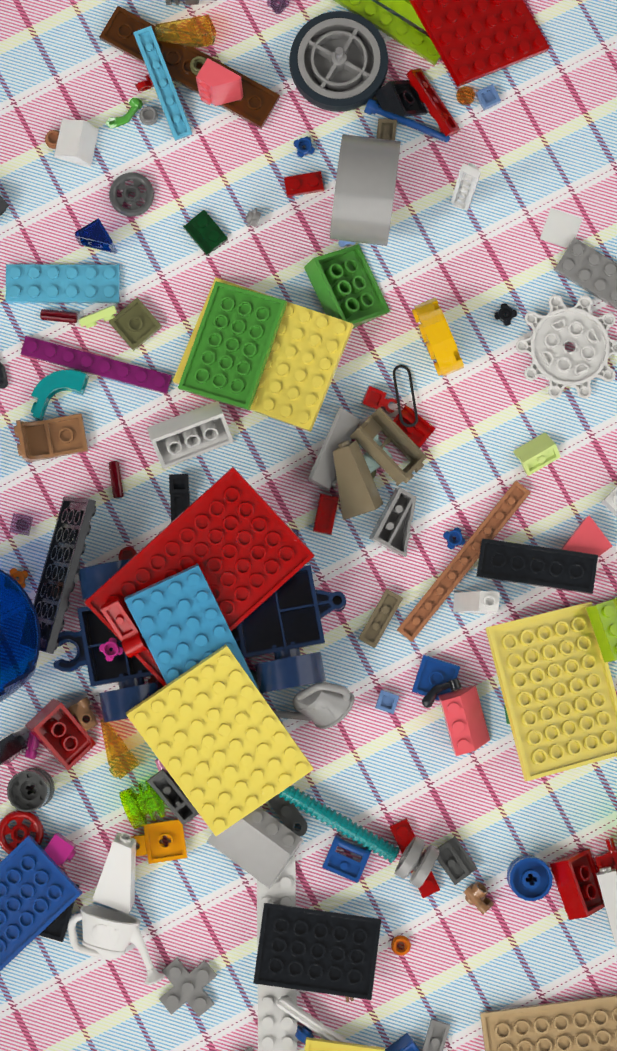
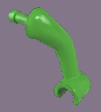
M132 98L129 102L131 106L129 111L124 116L108 118L106 125L113 129L130 122L134 114L142 108L143 102L139 98Z

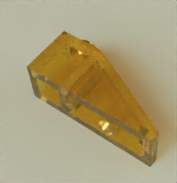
M208 14L156 24L154 35L158 41L198 48L214 45L216 30Z
M102 719L100 723L107 760L111 767L109 771L115 778L119 777V779H122L139 766L140 762L109 722L104 723V719Z

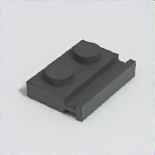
M455 836L437 848L440 850L437 860L454 885L478 869Z

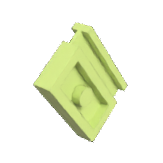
M111 305L79 318V323L81 327L86 326V328L97 325L96 321L104 319V322L115 318L114 314L117 313L116 307Z

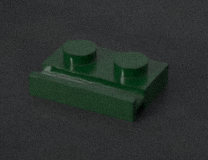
M202 210L189 223L183 226L184 230L206 256H209L212 251H215L228 240V237L205 210Z

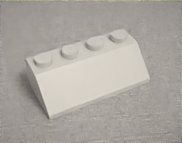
M218 401L147 427L150 440L162 469L234 442Z

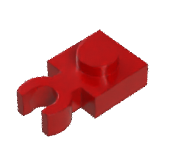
M368 386L361 404L375 410L383 407L386 412L393 413L394 410L390 409L388 404L390 402L397 404V400L393 398L385 399L386 392Z

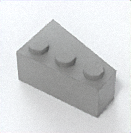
M395 488L369 539L401 557H406L416 496L402 488Z

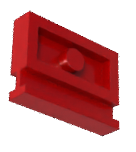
M405 405L401 410L402 419L406 424H413L415 422V413ZM399 414L393 420L419 448L436 429L419 415L418 422L413 427L404 426L400 421Z

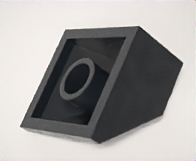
M409 80L389 81L375 94L379 106L384 111L402 117L426 115L428 113L419 98V94L410 85Z

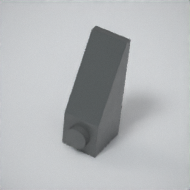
M164 769L147 780L183 825L199 814L174 779Z

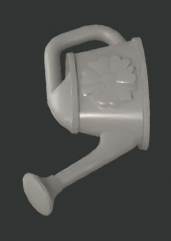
M319 682L299 691L294 696L293 706L299 712L273 711L278 718L312 721L317 728L327 729L345 718L352 709L355 697L344 686Z

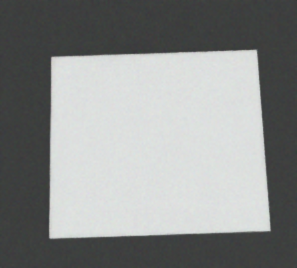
M551 208L540 239L567 249L574 237H577L583 219Z

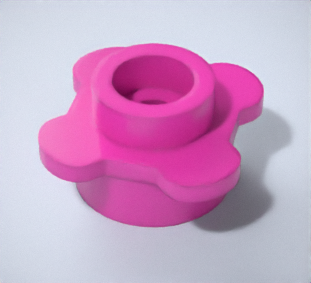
M110 638L108 642L101 644L99 650L106 656L105 659L107 661H113L115 656L123 653V648L118 646L115 638Z

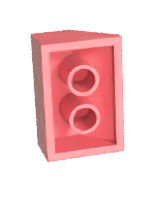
M207 58L196 76L201 100L208 105L213 104L215 106L241 100L243 98L241 76Z
M476 685L438 696L452 749L456 756L476 751L490 741Z

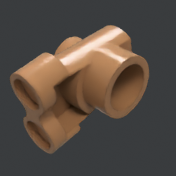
M88 697L83 698L68 708V711L76 717L85 731L98 725L96 716L90 708L92 704ZM86 715L90 717V721L88 723H85L83 721V718Z
M476 882L474 885L471 884L463 892L466 895V901L471 905H475L482 915L494 905L485 896L488 890L480 882Z

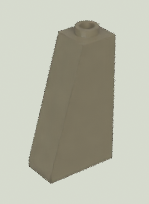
M346 440L339 443V447L333 451L342 517L343 520L378 509L383 505V501L357 440L353 442Z

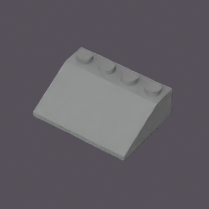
M258 807L219 835L215 836L212 832L207 842L270 889L304 840L262 808Z

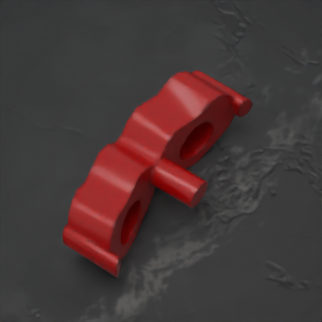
M149 75L145 76L147 81L135 84L138 91L143 92L154 87Z

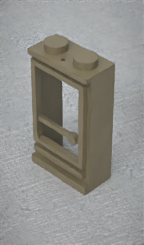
M380 407L350 435L352 439L357 440L361 447L396 482L397 486L403 481L405 483L410 481L414 477L412 472L415 471L417 473L424 466L422 462L427 458L421 449ZM380 431L387 437L381 446L373 440ZM390 441L410 461L403 470L382 449Z

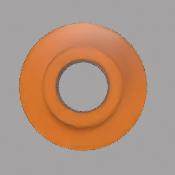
M399 935L392 940L391 948L395 954L402 956L410 951L411 943L407 937ZM399 942H403L405 944L404 947L401 949L397 947V944Z

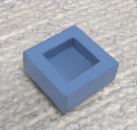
M493 84L477 91L475 94L484 111L501 103V99Z
M381 690L375 708L394 714L399 696Z

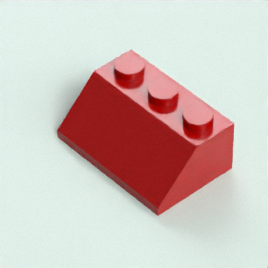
M590 848L561 857L550 863L551 871L569 920L588 917L605 907L596 875L598 871Z

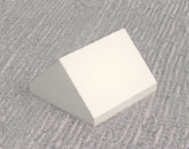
M62 119L54 156L91 166L99 130L85 120Z

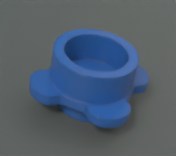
M306 136L294 141L298 157L302 158L306 154L314 153L315 148L312 147L310 137Z
M458 527L454 528L453 531H446L443 534L449 549L465 544L461 529Z
M297 1026L298 1029L295 1036L302 1043L305 1044L306 1037H314L312 1035L313 1032L308 1027Z

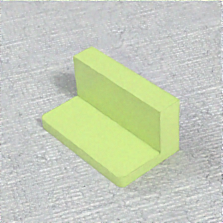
M546 433L539 435L513 451L514 455L521 462L527 476L561 457L556 443Z

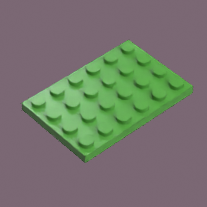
M216 281L178 389L250 411L287 305L286 300Z

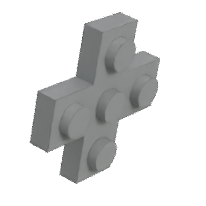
M177 957L162 970L173 987L162 995L159 1000L171 1015L186 1002L198 1017L214 1005L213 1000L203 987L212 981L217 974L205 960L189 972Z

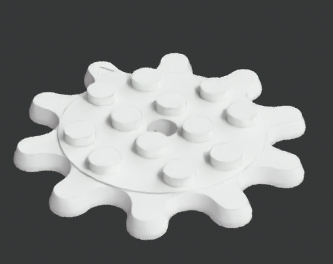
M553 295L548 301L550 311L547 315L541 316L534 311H530L525 315V322L533 330L532 336L527 339H519L515 344L518 352L528 353L532 357V364L525 369L524 376L530 381L538 377L547 378L549 381L548 394L552 398H558L565 387L572 386L577 390L580 398L587 399L592 393L590 387L592 379L601 378L606 382H611L615 379V371L609 367L607 361L611 355H617V340H612L608 336V329L615 324L616 318L612 313H605L600 317L594 316L591 313L592 300L589 296H581L576 306L567 307L559 295ZM571 342L575 349L573 352H567L564 345Z

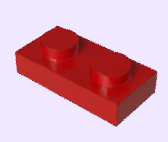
M321 171L284 177L287 197L324 191Z

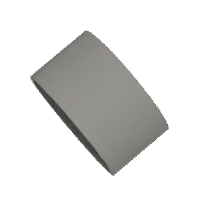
M342 135L330 239L387 246L401 141Z

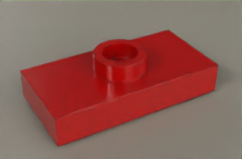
M320 494L313 532L332 535L339 497Z

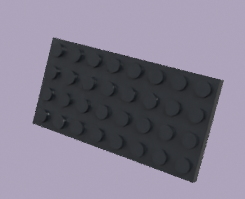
M63 497L23 638V645L53 654L54 650L58 647V635L64 627V614L70 605L68 601L69 596L75 587L74 578L79 572L80 557L86 548L85 539L91 530L90 521L96 512L95 500Z

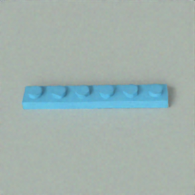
M149 26L133 32L174 140L177 141L192 135L152 27Z

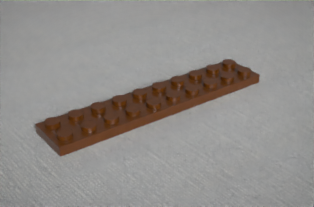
M117 6L100 34V40L145 64L133 32L151 26L172 80L199 94L196 81L197 75L191 71L190 62L197 56L211 59L241 76L243 98L219 106L260 129L263 128L280 99L279 94L126 9ZM198 64L196 68L201 69L203 65Z

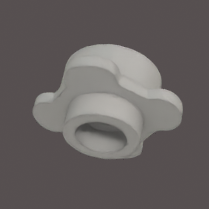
M257 208L252 211L249 210L245 219L248 222L247 227L257 226L261 213L257 212Z

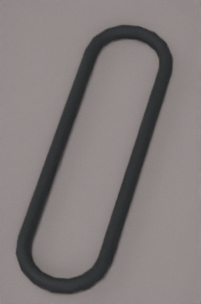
M398 365L393 370V380L399 418L404 426L413 427L418 422V414L411 372L408 367ZM398 368H404L408 372L415 413V422L413 424H406L402 419L395 375Z

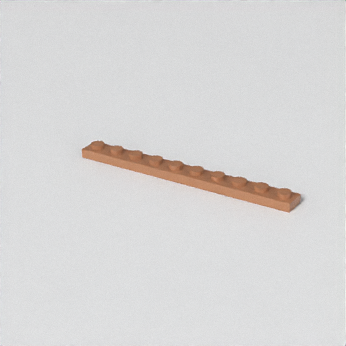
M518 481L512 484L398 627L397 631L411 642L415 639L479 558L482 538L493 540L531 493Z

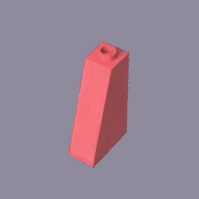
M589 515L582 520L561 550L595 554L599 557L610 549L612 545Z

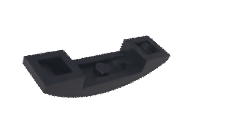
M169 474L171 522L190 506L188 474Z

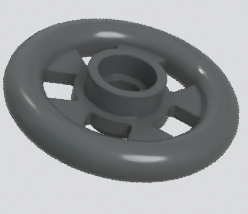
M129 172L120 175L113 181L109 191V199L111 205L118 213L124 216L135 217L145 213L150 208L154 200V189L151 182L145 176ZM133 180L134 185L126 187L125 181ZM142 184L146 189L143 193L138 188ZM117 190H123L122 197H117ZM130 193H135L133 198L129 197ZM142 198L145 202L139 207L136 203ZM123 203L131 204L130 209L124 208L122 206Z

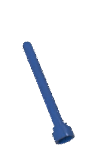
M369 99L364 110L366 114H379L388 119L397 120L400 124L443 142H449L450 137L445 136L442 132L406 117L382 110L373 99Z

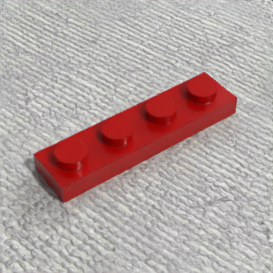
M421 68L410 70L406 74L409 83L419 94L420 100L427 106L431 117L438 123L440 131L445 136L454 135L461 129Z
M407 818L389 826L402 854L415 837ZM432 871L422 886L418 888L422 898L440 891Z

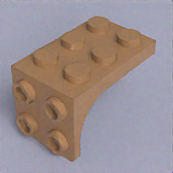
M81 413L35 422L16 420L14 432L20 442L17 445L18 454L28 463L89 451Z

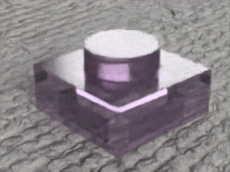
M13 513L9 532L29 536L33 517Z

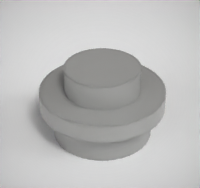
M150 106L144 107L139 113L140 121L144 125L155 124L158 120L156 109Z

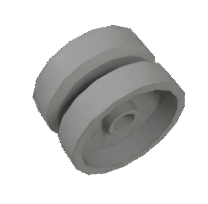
M415 836L404 850L394 874L405 879L411 873L410 883L420 888L431 872L440 850L430 845L422 853L425 841Z

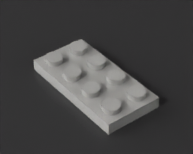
M574 237L554 271L617 310V263Z

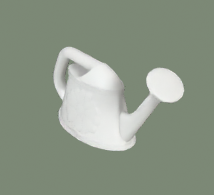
M82 906L80 907V913L74 914L70 918L68 934L71 946L75 951L105 960H113L124 955L129 942H131L138 948L147 969V978L144 984L152 985L165 977L163 973L158 972L153 966L138 927L141 921L135 916L106 907ZM82 920L83 945L79 944L76 933V923Z

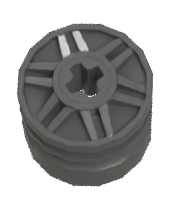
M26 769L14 775L9 781L7 797L11 805L17 810L23 812L35 811L48 804L53 798L55 791L54 781L51 775L43 769ZM35 785L34 789L37 791L32 793V788L30 786Z

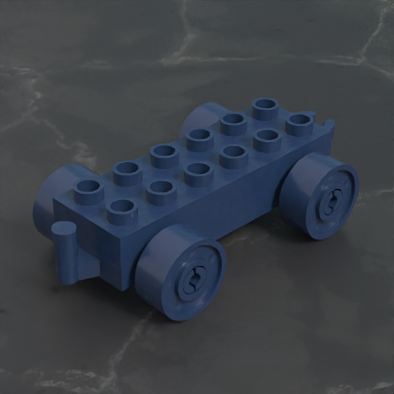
M292 529V531L299 537L298 530ZM130 559L79 569L78 576L82 599L86 600ZM311 565L303 566L231 631L244 659L274 653L275 660L255 664L261 693L326 681L321 652L300 655L299 648L325 644L321 618L332 611L339 612L343 610L346 606V597L339 591L331 593L316 590ZM89 607L77 608L81 631H63L58 635V647L67 642L74 644L77 648L76 657L70 661L64 659L56 660L53 666L62 672H74L83 666H87L91 687L118 683L119 689L99 693L104 723L127 719V711L164 686L160 682L145 684L144 677L154 675L135 656L129 658L124 649L123 653L115 656L113 661H107L105 659L106 656L99 650L100 645L108 642L110 638H115L119 647H122V642Z

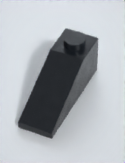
M12 733L0 741V765L10 763L28 748L25 745L27 741L20 733L18 735Z

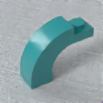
M60 370L44 377L34 388L31 395L37 400V403L34 402L31 409L32 417L42 421L50 399L58 392L72 391L83 395L89 376L75 370Z

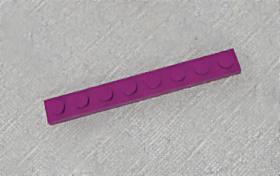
M25 336L20 353L23 356L166 395L172 379V375Z

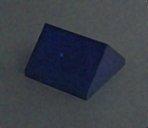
M99 218L75 232L74 236L79 245L116 254L117 249Z

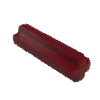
M42 309L40 318L48 321L77 323L78 314L76 312Z
M118 461L109 462L113 497L122 498L124 494L120 465Z

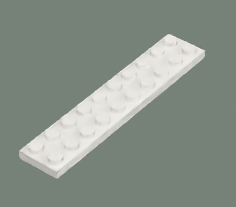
M295 854L270 889L257 880V952L264 903L296 907ZM257 984L258 1051H297V1038L295 1036L297 1032V1019L277 1006L281 996L297 1005V990Z

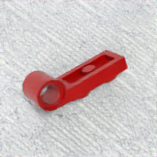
M119 597L101 606V612L122 641L124 652L129 658L148 649L137 624Z

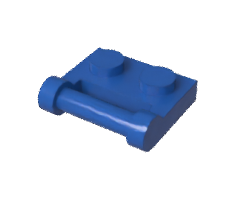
M335 835L322 868L358 883L372 850H368V848L363 849L341 839V836ZM337 846L362 856L361 861L359 862L336 852Z

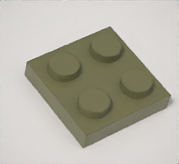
M138 297L121 310L115 318L108 321L133 351L162 328V325Z

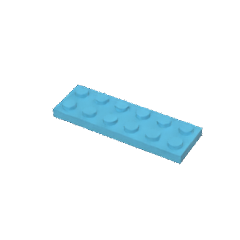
M6 264L5 302L120 304V265Z

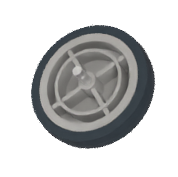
M346 11L327 12L308 21L297 33L289 57L291 76L300 94L314 106L333 112L354 110L365 105L369 99H373L385 81L389 63L387 47L378 29L364 17Z

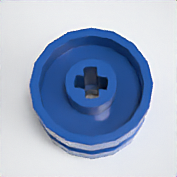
M533 855L517 857L510 863L507 869L509 887L519 898L525 901L542 899L549 893L552 887L553 876L550 868L544 861ZM528 874H531L532 879L527 881L526 877H528Z

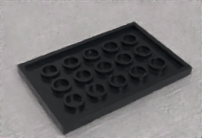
M264 903L253 984L372 1000L381 919Z

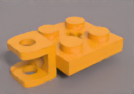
M179 819L143 824L144 834L131 836L140 845L136 849V856L147 855L148 864L188 858L184 828ZM163 836L171 839L167 847L163 843L160 844Z

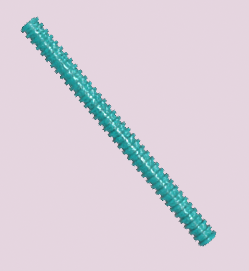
M292 785L278 794L279 798L283 797L290 804L294 803L295 807L299 806L300 810L304 809L305 813H310V816H316L315 819H321L320 822H326L327 826L331 825L332 829L336 828L337 832L341 831L342 835L346 834L347 838L351 837L353 841L356 840L364 848L367 846L368 850L372 849L373 853H378V856H383V859H389L388 862L392 863L398 856L399 847H394V844H389L387 840L383 841L382 837L378 838L377 834L373 835L372 831L368 832V829H363V826L357 825L358 823H352L351 819L347 820L346 816L342 817L341 813L337 814L336 810L332 811L331 807L327 808L326 804H321V801H315L316 798H310L309 794L305 795V792H300L299 788L295 789V786Z

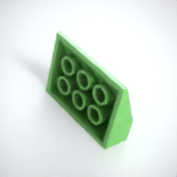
M359 244L315 257L304 267L326 315L350 322L354 325V329L390 312Z

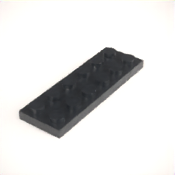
M482 538L476 577L593 594L598 555Z

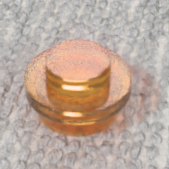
M463 86L458 89L456 99L462 105H470L475 99V92L472 88Z

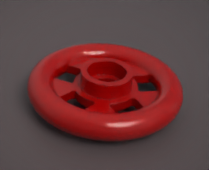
M20 810L8 813L0 822L1 848L10 854L17 847V843H21L30 835V832H36L35 841L41 845L44 830L39 818L31 812ZM24 818L32 822L30 827L22 824ZM15 820L17 825L11 829L8 824ZM19 830L24 831L23 837L18 836ZM11 834V838L13 840V842L9 844L5 838V835Z

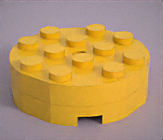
M436 297L415 305L412 313L416 323H421L418 327L423 341L426 343L431 360H436L434 366L438 376L442 375L444 377L463 369L462 358H460L457 345Z

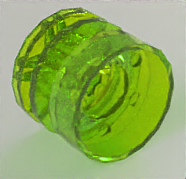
M147 780L145 781L147 790L141 782L138 784V794L132 787L119 792L124 811L134 829L147 825L146 815L148 814L153 821H156L157 815L155 811H157L160 818L166 816L164 801Z

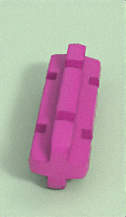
M29 731L28 749H26L25 757L35 759L39 741Z

